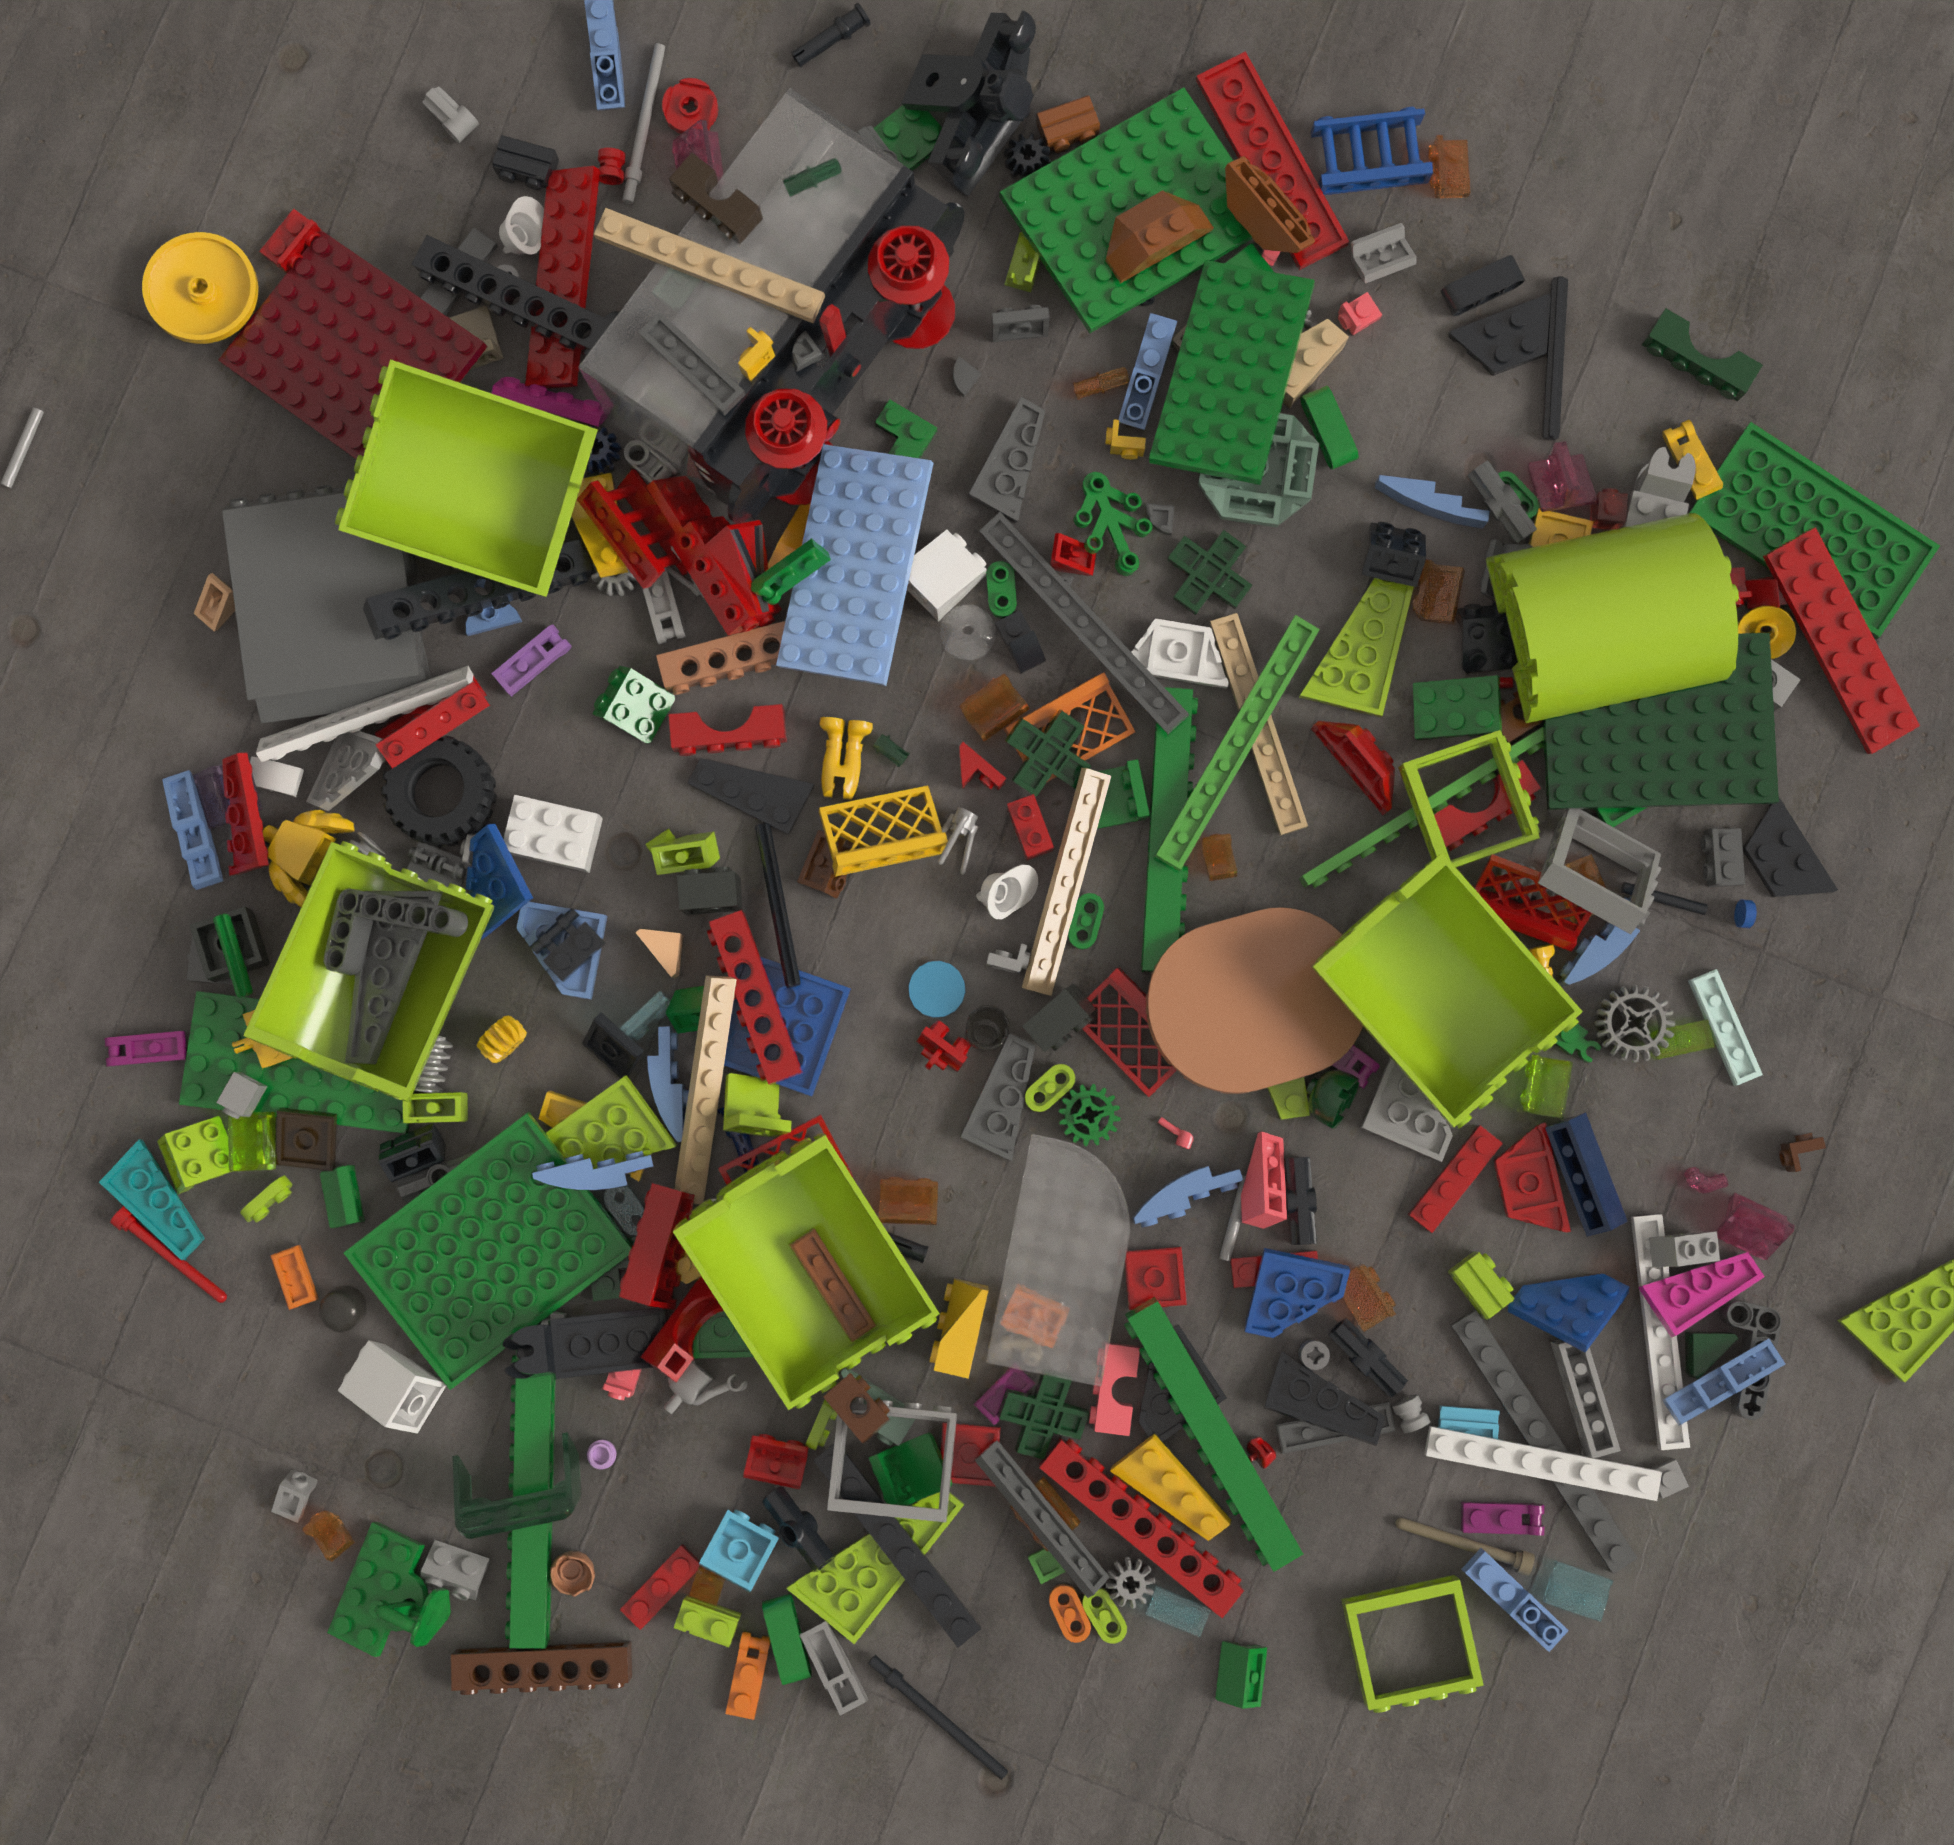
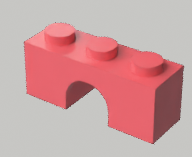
M1104 1342L1103 1348H1098L1096 1365L1101 1366L1100 1377H1094L1092 1394L1097 1395L1096 1406H1091L1089 1414V1424H1094V1432L1130 1435L1133 1406L1132 1404L1121 1403L1115 1400L1112 1396V1386L1120 1377L1137 1378L1139 1346Z

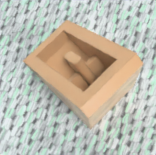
M211 573L207 577L194 614L215 632L235 612L233 589Z
M639 929L636 934L667 973L674 979L678 977L684 936L681 933Z

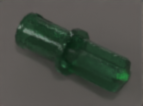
M832 158L812 168L807 165V169L782 180L791 198L812 187L817 189L818 183L840 174L842 168L838 159Z

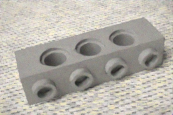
M1560 1339L1552 1341L1551 1346L1584 1455L1594 1459L1621 1451L1590 1347L1585 1353Z

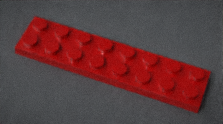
M1246 51L1197 75L1196 82L1237 157L1245 156L1250 161V164L1257 166L1270 176L1306 219L1315 242L1298 253L1289 252L1297 268L1301 270L1348 246L1350 241Z
M595 166L552 170V174L548 179V186L546 187L541 247L536 286L584 309L586 307L600 169ZM544 308L539 309L536 316H539ZM564 319L559 327H563L568 319ZM531 326L525 386L530 387L533 384L546 388L577 386L581 349L575 347L574 351L559 343L560 339L554 336L551 339H547L536 333V328Z
M1816 527L1810 528L1764 555L1763 558L1774 579H1777L1778 586L1866 753L1873 754L1919 727V722Z

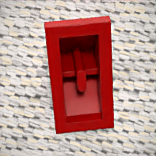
M1055 533L1050 566L1059 572L1093 576L1096 553L1091 554L1087 552L1084 543L1061 533Z

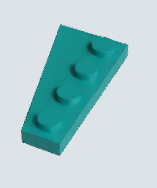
M139 1139L99 1181L107 1191L180 1260H186L205 1239L143 1140Z

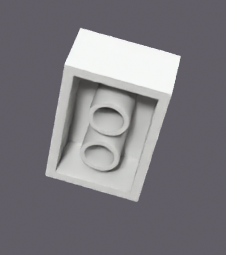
M514 795L503 840L513 856L590 873L603 818L597 813Z

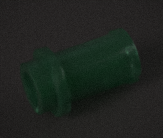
M882 733L873 745V748L876 749L875 753L878 754L880 752L900 768L910 753L890 739V735L885 736Z

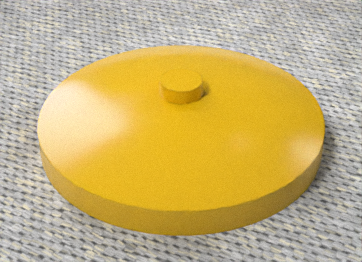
M194 232L169 240L153 254L145 268L142 292L147 310L165 332L185 342L207 344L230 337L246 324L257 303L258 280L248 257L236 244L216 234Z

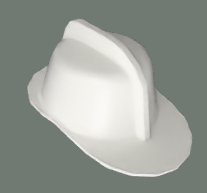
M523 196L517 198L499 228V236L504 245L503 252L505 254L512 252L517 255L525 253L532 255L536 254L541 247L544 208L532 197Z
M1023 864L1005 873H993L984 880L981 891L976 894V898L987 907L989 914L994 919H1003L1026 905L1033 898L1038 887V875L1030 865Z

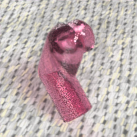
M1696 1167L1688 1168L1684 1173L1688 1186L1702 1194L1728 1186V1180L1724 1173L1707 1177L1700 1173V1170Z

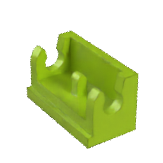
M1020 232L1005 285L1031 293L1041 260L1022 232Z

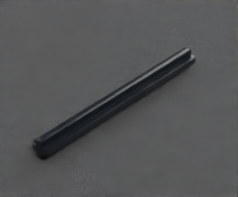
M1563 276L1554 277L1551 280L1543 439L1557 440L1560 437L1568 279Z
M762 823L755 826L784 982L787 988L799 986L801 981L771 826L768 823Z

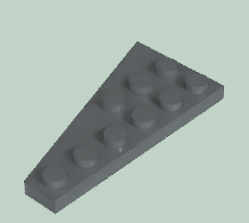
M365 891L438 905L442 896L440 892ZM373 921L361 970L355 975L346 1063L376 1065L427 931Z

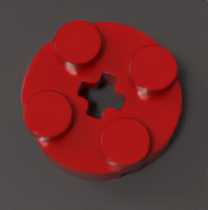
M696 78L679 80L680 83L673 87L670 86L666 90L662 100V110L668 126L682 135L695 136L707 134L718 116V102L714 92L702 80ZM690 101H693L697 109L688 113L683 106L689 105Z

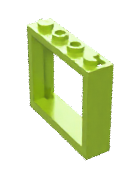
M1501 730L1405 762L1398 767L1431 860L1443 853L1458 868L1540 838V830L1537 825L1539 821L1535 816L1532 817L1529 809L1531 805L1529 794L1525 789L1522 790L1519 779H1521L1520 769L1515 762L1512 763L1509 755L1511 745L1510 742L1507 743L1505 736H1502ZM1489 745L1522 836L1450 860L1418 770Z
M1455 1575L1341 1599L1363 1701L1368 1710H1373L1375 1713L1386 1712L1391 1709L1390 1706L1402 1703L1404 1707L1419 1704L1420 1699L1430 1697L1431 1700H1441L1447 1698L1448 1693L1459 1691L1460 1694H1469L1475 1692L1476 1687L1484 1686L1461 1582ZM1452 1594L1470 1675L1374 1695L1357 1614Z

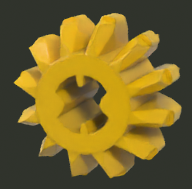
M509 1015L504 1016L491 1025L479 1038L477 1048L486 1059L488 1058L492 1063H499L518 1048L524 1041L527 1032L518 1020Z

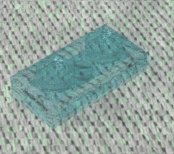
M1155 1586L1145 1614L1201 1637L1211 1609L1169 1590Z

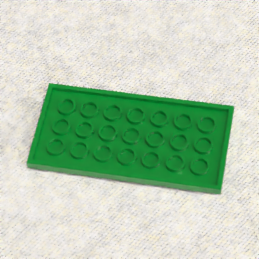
M1205 260L1150 452L1149 463L1261 485L1314 290V279Z
M1752 422L1746 426L1717 469V473L1723 482V488L1698 499L1689 511V513L1700 515L1708 523L1713 533L1766 568L1768 566L1763 558L1764 555L1810 528L1816 527L1874 639L1880 638L1940 547L1936 542Z
M196 991L179 1105L223 1110L224 1106L216 1102L234 1072H241L267 1086L252 1114L277 1117V1110L279 1108L337 1114V1125L408 1133L410 1123H403V1100L343 1079L311 1066L298 1058H292L262 1069L257 1053L252 1048L236 1054L234 1049L244 1046V1044L233 1047L232 1042L247 1038L243 1036L247 1029L243 1014L255 1010L260 999Z

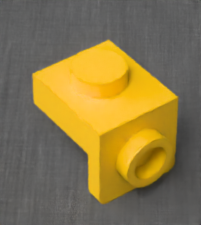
M1114 419L1112 428L1107 427L1105 444L1111 445L1110 454L1121 455L1122 458L1130 460L1137 459L1138 456L1143 457L1146 438L1118 436L1119 420Z

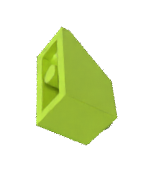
M714 831L686 835L651 847L657 875L683 872L689 869L711 868L720 859Z

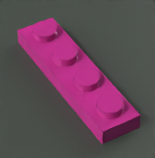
M514 377L501 378L492 388V394L594 426L599 427L607 419L608 408L600 406V403L597 401H582L573 398V395L569 393H554L547 391L546 387L536 384L528 387Z

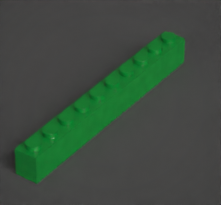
M1164 687L1188 712L1189 716L1169 734L1155 721L1141 972L1152 973L1166 950L1185 933V922H1180V911L1186 910V894L1181 893L1182 883H1187L1188 866H1183L1178 871L1154 856L1186 803L1187 798H1189L1193 791V781H1188V772L1194 769L1195 754L1190 753V742H1195L1196 725H1191L1192 714H1197L1198 698L1193 697V689Z
M1153 1297L1127 1312L1125 1316L1129 1322L1125 1323L1124 1326L1132 1339L1139 1338L1143 1345L1139 1352L1147 1365L1150 1363L1154 1364L1158 1372L1153 1374L1161 1390L1165 1388L1169 1390L1172 1398L1168 1399L1170 1406L1176 1415L1182 1413L1187 1423L1182 1426L1190 1440L1196 1438L1201 1448L1196 1451L1205 1466L1211 1463L1216 1472L1211 1477L1220 1491L1224 1488L1230 1496L1226 1503L1234 1516L1241 1515L1245 1523L1240 1525L1248 1541L1252 1539L1256 1541L1259 1549L1255 1550V1553L1263 1567L1269 1564L1272 1571L1275 1572L1304 1555L1158 1300Z
M517 1355L512 1356L511 1363L519 1360ZM553 1374L536 1378L516 1379V1385L513 1384L511 1387V1402H515V1414H511L510 1431L514 1432V1443L510 1444L509 1459L514 1461V1473L509 1475V1490L513 1491V1502H510L508 1506V1520H512V1532L508 1533L507 1548L512 1550V1562H508L506 1572L507 1580H511V1591H508L506 1595V1609L510 1610V1621L506 1622L505 1638L510 1639V1648H546L550 1643V1568L552 1565L556 1382Z

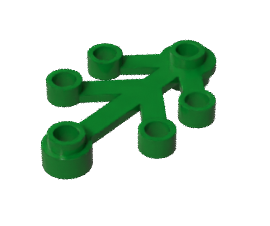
M1091 472L1082 482L1083 492L1086 496L1080 510L1074 515V523L1079 528L1087 527L1092 521L1091 510L1095 502H1097L1100 514L1091 535L1084 542L1085 550L1095 554L1102 548V537L1107 527L1119 555L1115 560V569L1123 576H1130L1138 569L1139 558L1135 553L1130 552L1119 524L1134 531L1138 537L1143 538L1152 531V523L1146 518L1137 520L1111 507L1108 499L1122 504L1128 512H1134L1141 506L1142 500L1136 493H1129L1127 495L1111 487L1108 478L1104 474ZM1093 482L1099 483L1101 488H1096ZM1128 499H1133L1136 502V506L1130 505ZM1079 515H1084L1087 522H1082L1079 519ZM1139 524L1144 525L1147 531H1142L1139 528ZM1090 540L1097 543V548L1090 545ZM1125 558H1129L1133 565H1128Z

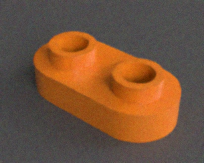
M1068 1584L1056 1585L1049 1594V1603L1060 1629L1067 1640L1074 1643L1082 1642L1089 1636L1091 1624L1080 1598L1072 1586ZM1067 1594L1069 1596L1068 1602L1060 1603L1058 1601L1059 1595ZM1073 1621H1079L1081 1628L1073 1630L1070 1625Z

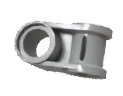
M634 440L625 446L624 456L628 466L632 470L635 469L647 484L653 480L665 479L677 474V470L666 459L655 453L644 442ZM635 451L645 452V456L641 461L631 460V455Z

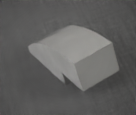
M827 1621L800 1634L825 1689H828L840 1716L869 1700Z

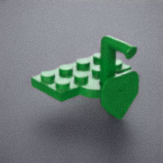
M372 1522L327 1633L373 1657L381 1656L390 1631L404 1630L411 1633L410 1643L415 1647L427 1645L448 1620L451 1609L449 1591L447 1589H434L428 1595V1589L424 1581L414 1573L425 1545L379 1522Z

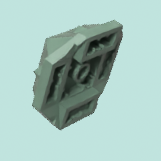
M1280 413L1261 485L1199 473L1198 486L1220 519L1278 527L1311 500L1319 443L1307 432L1294 415Z

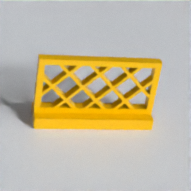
M928 785L819 808V815L833 860L832 867L835 877L940 855L948 842L946 833L942 832ZM924 796L926 806L922 811L908 804L912 797ZM893 802L901 807L895 817L881 810L884 803ZM865 807L874 812L868 823L854 816L858 808ZM904 809L918 816L912 827L899 820ZM838 813L844 816L846 820L841 828H838L829 823L827 815ZM877 815L891 822L885 833L871 825ZM921 819L933 825L935 833L924 834L916 830V827ZM850 820L864 828L858 838L844 831ZM894 825L909 832L905 839L897 840L888 835ZM867 830L881 837L877 845L870 846L861 841ZM840 836L854 843L849 851L838 853L836 842Z

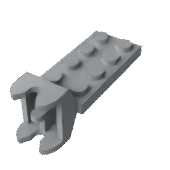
M1666 447L1659 448L1653 454L1649 464H1646L1637 475L1634 490L1630 495L1623 528L1687 514L1689 504L1684 503L1692 487L1696 470L1695 460L1690 453H1687L1680 459L1676 469H1672L1668 465L1669 454Z

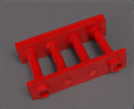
M634 469L629 472L617 489L606 491L598 480L590 482L577 498V501L640 586L646 589L654 584L666 567L676 565L682 575H686L688 571L671 550L672 545L668 540L675 535V532L648 491L646 483ZM625 498L634 511L623 514L614 501ZM642 520L651 533L640 536L631 523ZM659 543L667 555L656 558L648 546Z
M473 675L472 682L452 695L443 698L440 702L434 705L425 704L417 707L411 713L402 714L375 731V735L382 738L381 741L376 743V746L393 769L490 706L485 698L487 694Z

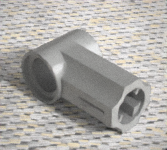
M439 86L430 89L425 94L422 102L424 107L442 123L443 128L457 143L464 140L479 125L476 118L463 105L459 106Z

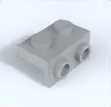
M1402 223L1351 242V262L1365 284L1416 265V255L1405 239V227Z
M434 1540L422 1567L421 1579L426 1587L431 1590L445 1588L460 1600L466 1601L468 1598L476 1600L479 1586L490 1563V1559Z

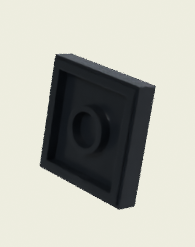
M602 1012L594 1018L582 1042L590 1052L620 1078L631 1075L644 1051Z

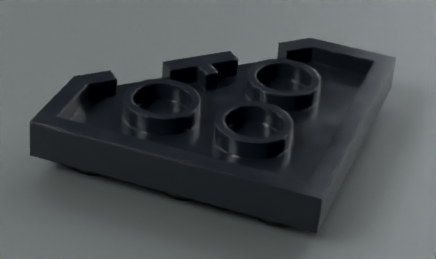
M1179 1324L1173 1327L1216 1403H1221L1227 1399L1226 1395ZM1150 1363L1138 1422L1148 1437L1155 1433L1163 1442L1183 1428L1182 1425L1187 1422L1182 1413L1176 1415L1168 1402V1399L1172 1398L1167 1388L1161 1390L1153 1376L1158 1371L1154 1364Z

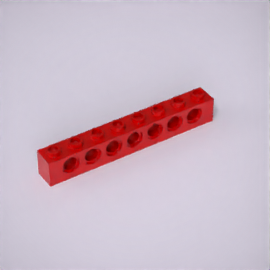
M1060 1437L1047 1453L1044 1460L1039 1463V1468L1223 1619L1244 1592V1589L1239 1584L1242 1579L1229 1568L1226 1572L1216 1565L1219 1560L1207 1550L1203 1553L1194 1547L1196 1541L1184 1531L1180 1535L1171 1528L1173 1522L1162 1513H1159L1157 1516L1148 1509L1150 1504L1139 1494H1136L1135 1497L1130 1495L1126 1491L1128 1486L1115 1475L1112 1479L1102 1472L1105 1467L1094 1457L1088 1460L1080 1454L1082 1448L1070 1438L1065 1441ZM1073 1461L1079 1462L1083 1466L1082 1472L1077 1476H1071L1066 1472L1067 1465ZM1095 1480L1105 1483L1104 1491L1098 1495L1092 1494L1089 1491L1090 1484ZM1124 1499L1128 1502V1507L1123 1513H1116L1112 1510V1504L1115 1500ZM1139 1518H1147L1150 1520V1527L1144 1532H1139L1135 1529V1522ZM1168 1536L1173 1539V1545L1170 1549L1160 1550L1157 1547L1160 1538ZM1191 1555L1196 1558V1563L1192 1568L1184 1569L1180 1566L1181 1559L1184 1556ZM1209 1574L1218 1576V1583L1212 1588H1207L1203 1585L1204 1578Z

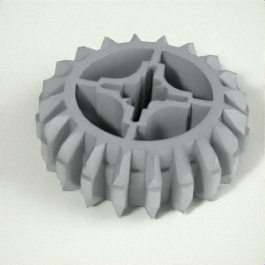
M1632 985L1631 994H1629L1626 987L1623 986L1620 988L1621 997L1612 991L1609 996L1613 1003L1604 999L1601 1004L1607 1010L1598 1009L1596 1012L1598 1016L1604 1018V1020H1597L1595 1022V1026L1604 1027V1030L1596 1034L1597 1037L1607 1036L1608 1039L1602 1044L1603 1048L1612 1044L1614 1048L1610 1054L1614 1056L1619 1050L1622 1051V1061L1628 1058L1629 1053L1632 1054L1633 1063L1639 1061V1054L1642 1055L1645 1061H1649V1050L1655 1056L1660 1055L1661 1052L1657 1045L1667 1048L1669 1044L1663 1037L1672 1038L1674 1036L1673 1032L1666 1030V1028L1675 1026V1021L1666 1020V1017L1673 1015V1010L1663 1011L1662 1008L1668 1004V1001L1665 999L1658 1003L1656 999L1660 995L1659 992L1656 991L1651 997L1647 996L1649 987L1645 986L1641 994H1638L1637 985ZM1632 1001L1640 1002L1648 1006L1649 1009L1643 1012H1636L1630 1006L1627 1007L1625 1003ZM1617 1007L1621 1012L1620 1016L1623 1019V1026L1614 1033L1611 1021L1613 1012ZM1656 1015L1658 1031L1653 1040L1649 1035L1647 1022ZM1643 1016H1646L1639 1025V1027H1641V1030H1639L1637 1027H1634L1632 1029H1628L1625 1032L1623 1031L1629 1026L1628 1024L1631 1021L1628 1019L1630 1017L1632 1020L1641 1019ZM1633 1035L1639 1041H1643L1645 1045L1631 1046L1620 1039Z

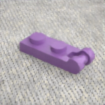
M553 624L545 628L491 673L511 697L557 658L563 656L571 649V644L558 635L559 630ZM546 642H550L554 646L548 652L543 648Z

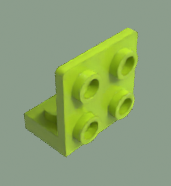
M734 1073L726 1075L724 1131L773 1138L791 1132V1121L782 1120L781 1116L778 1115V1084L769 1085L767 1080L762 1081L761 1078Z
M219 1116L166 1133L157 1141L177 1194L189 1191L196 1184L239 1169L235 1153Z

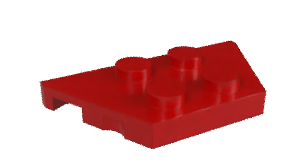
M1539 1123L1493 1161L1506 1217L1561 1232H1571L1550 1139L1545 1129L1546 1123Z

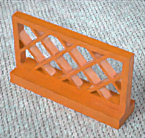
M1104 672L1022 717L1036 728L1042 727L1041 731L1044 733L1047 723L1053 720L1059 710H1062L1069 716L1071 710L1076 707L1088 710L1084 722L1085 727L1081 732L1078 745L1073 744L1071 746L1077 748L1075 755L1078 757L1081 750L1088 751L1080 756L1084 761L1135 733ZM1106 691L1111 700L1108 712L1093 708L1095 697ZM1090 700L1089 706L1081 705ZM1113 707L1116 709L1118 715L1112 713ZM1092 711L1107 715L1103 731L1087 727ZM1110 717L1121 719L1127 730L1119 735L1107 733ZM1018 720L1003 728L1007 736ZM1086 730L1101 734L1098 747L1090 749L1082 746ZM1105 736H1108V737H1111V738H1112V739L1106 741L1105 743H1103V742H1104V739H1105ZM1016 749L1022 762H1024L1027 756ZM1052 774L1048 781L1054 779L1057 776Z

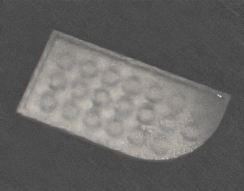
M1035 1134L1031 1135L986 1363L1101 1387L1129 1242L1130 1218L1124 1193L1109 1168L1092 1153L1073 1143Z

